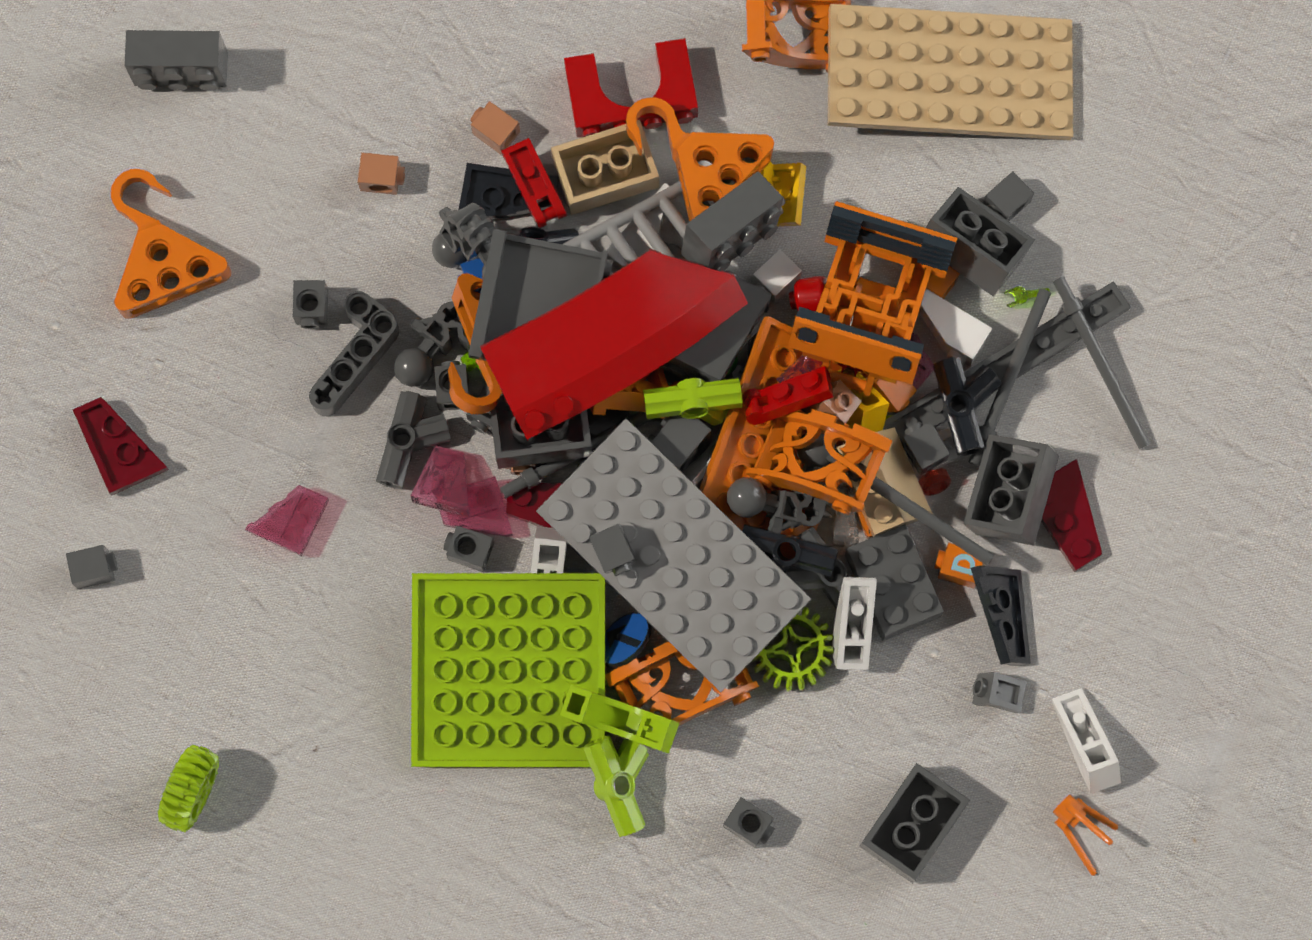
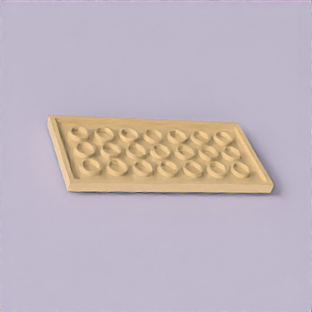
M830 4L828 11L827 126L1071 140L1073 138L1072 19Z

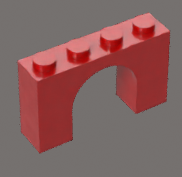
M686 38L655 43L660 85L653 98H659L667 102L673 108L679 124L689 123L693 118H698V104ZM594 53L564 58L576 136L586 137L626 124L630 106L618 105L608 99L603 93L599 83ZM646 113L638 118L645 129L659 128L663 125L662 123H665V120L655 113Z

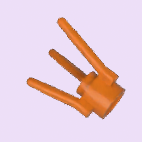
M1069 794L1054 809L1053 813L1058 817L1054 823L1064 832L1089 873L1095 876V868L1068 827V824L1074 828L1082 822L1108 845H1112L1113 840L1090 821L1086 815L1089 814L1113 830H1117L1118 825L1089 807L1080 798L1075 799Z

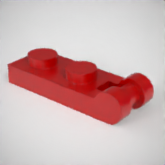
M530 138L501 150V154L537 228L547 226V222L556 217L558 220L566 217L567 214ZM548 199L551 206L541 211L538 203Z
M825 366L761 390L748 389L743 394L744 404L748 407L745 412L746 420L751 425L765 423L834 397L830 373Z

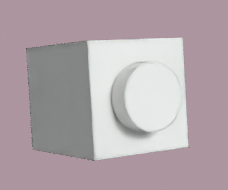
M780 249L753 274L752 283L762 286L767 292L771 293L770 301L775 304L795 285L798 279H801L802 270Z

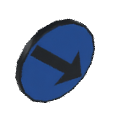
M632 612L623 615L605 631V665L607 667L617 668L628 664L646 647L651 637L652 626L640 613Z

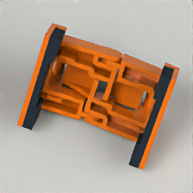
M836 201L824 242L838 246L817 310L812 311L799 307L788 347L802 351V356L823 362L822 367L825 366L829 371L831 382L841 380L848 388L863 392V396L866 397L870 396L875 378L893 384L900 381L912 385L924 344L911 341L910 338L930 274L945 279L957 237ZM865 254L904 265L897 288L859 277ZM831 360L832 364L842 367L841 372L829 369ZM847 368L851 369L854 372V376L845 374L843 372ZM857 373L869 374L868 380L856 377Z

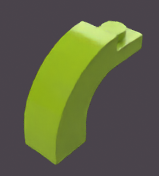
M573 685L569 687L560 716L668 754L679 726V722Z

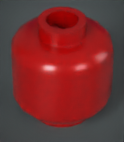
M824 276L798 279L795 282L794 291L789 292L791 309L798 311L799 307L816 311L827 279Z

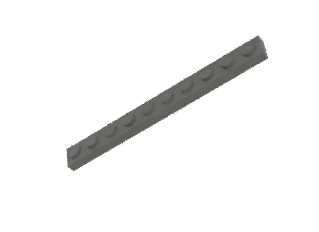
M1114 281L1081 301L1084 307L1081 310L1093 332L1131 308ZM1065 311L1037 327L1017 378L1082 339L1071 316H1067ZM1018 340L965 371L966 380L984 364L986 367L991 368L997 374L999 380L1002 381ZM939 388L886 419L883 430L895 427L899 439L902 441L903 436L906 435L904 431L918 422H921L922 425L932 422L934 428L945 423L947 420L943 415V402ZM960 401L950 403L952 409L956 412L966 410L965 404Z

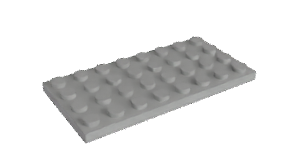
M627 419L605 439L536 511L720 692L812 600ZM619 523L624 529L637 561L630 563L633 569L614 576L613 571L608 574L604 573L589 536Z

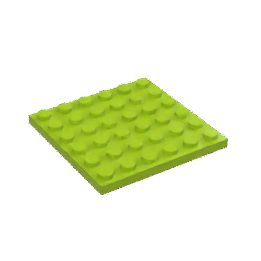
M412 573L411 767H591L583 747L593 740L604 737L605 731L560 716L570 685L605 696V578L600 573Z

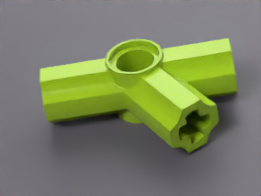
M689 378L677 383V386L643 390L647 419L681 415L685 419L700 418L715 426L724 422L729 409L742 408L739 378L705 382L700 378Z
M604 736L587 743L583 749L596 778L593 787L595 795L601 801H605L619 837L627 836L643 829L646 824L634 797L636 786L635 779L649 756L648 749L643 744L624 739L616 752L610 736Z

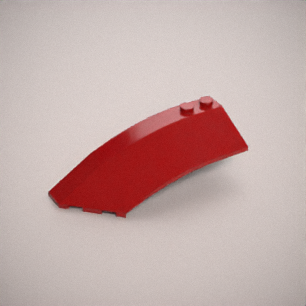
M649 249V251L589 289L539 317L485 343L480 348L513 415L528 440L587 410L645 377L697 343L747 305L748 302L734 274L725 271L720 272L704 267L702 264L682 258H674L659 251Z

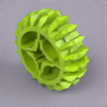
M804 607L802 615H796L781 630L782 641L773 645L769 649L764 648L751 661L760 660L761 662L754 667L755 673H760L764 669L767 671L762 678L763 682H768L772 676L776 678L773 685L775 689L780 687L781 681H786V691L790 692L792 690V682H797L800 691L804 690V679H807L809 684L814 686L816 678L813 673L823 678L826 672L820 665L830 667L832 664V660L824 655L834 653V647L825 646V644L832 642L833 635H822L828 629V624L823 623L817 627L815 624L819 621L820 615L816 613L811 620L808 619L809 608ZM790 624H797L806 628L814 637H798L794 634ZM788 636L789 640L794 642V645L796 643L799 645L795 653V662L793 655H789L788 652L785 653L782 650L786 648ZM817 647L818 653L815 661L811 666L802 671L800 656L802 653L810 651V648ZM768 659L786 660L793 673L777 669Z
M191 745L185 749L184 753L180 755L178 762H176L162 793L158 810L159 822L172 830H179L184 833L193 827L199 815L202 814V810L215 784L214 781L219 768V756L203 746Z

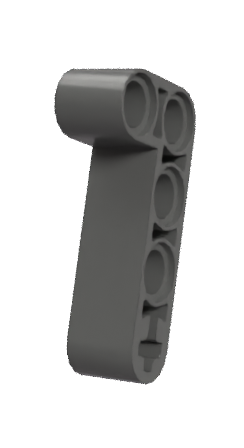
M362 291L350 293L344 303L349 320L360 330L309 392L311 405L316 413L321 416L328 417L334 415L399 335V327L393 313ZM358 303L368 305L367 310L362 314H354L352 312V308ZM387 321L392 324L391 329L386 333L376 331L377 325L381 322ZM368 345L372 347L370 355L366 357L356 355L358 348ZM349 369L353 372L349 380H337V375L341 370ZM330 383H333L335 388L331 389ZM321 395L325 398L329 396L331 401L329 403L324 401L320 403L319 397Z

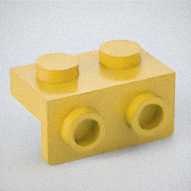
M770 162L761 172V175L785 200V204L781 207L784 211L778 219V227L801 226L807 168L801 162L773 164Z

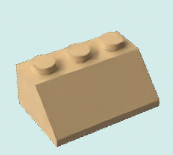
M895 427L876 432L893 441L889 451L883 457L876 477L932 514ZM846 443L838 446L836 449L843 455L846 454H844L839 448H843L846 445ZM870 452V454L860 463L867 466L872 456V453ZM851 480L852 491L855 495L860 481L854 482ZM870 488L864 502L865 506L862 514L872 537L906 524L907 526L919 521Z

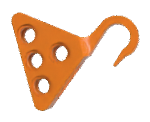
M649 97L638 100L630 107L627 113L626 131L629 138L634 142L640 156L642 155L640 129L636 124L638 118L646 113H655L665 120L672 159L676 163L689 222L709 208L703 204L704 201L716 203L759 171L761 173L772 160L774 140L771 136L767 134L685 133L680 128L673 108L659 98ZM749 157L754 159L755 162L746 163L742 159ZM708 161L712 165L701 166L698 164V162ZM725 179H732L736 183L733 185H727L722 181Z
M130 169L121 173L111 187V199L117 211L138 226V231L114 300V304L120 314L127 319L137 317L223 283L231 276V269L224 257L161 224L159 220L129 207L123 202L124 190L130 184L136 182L145 183L151 189L172 197L170 191L161 185L154 175L143 169ZM158 251H168V255L164 260H153L154 255ZM205 266L209 268L205 276L200 278L193 276L194 271L198 267ZM168 279H179V283L175 288H164ZM140 290H150V294L145 300H135V296Z
M464 273L457 279L452 294V301L468 342L471 344L480 293L474 290L482 288L483 279ZM475 359L490 391L489 395L481 398L473 397L464 391L462 380L454 363L451 362L448 375L450 381L449 394L453 403L462 411L470 414H484L493 410L499 402L502 391L488 362Z

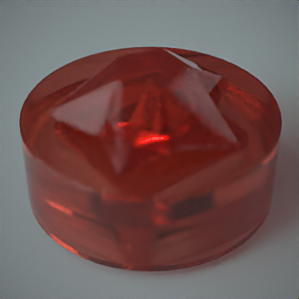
M939 468L928 471L918 482L924 495L933 496L946 490L951 484V478L946 469Z

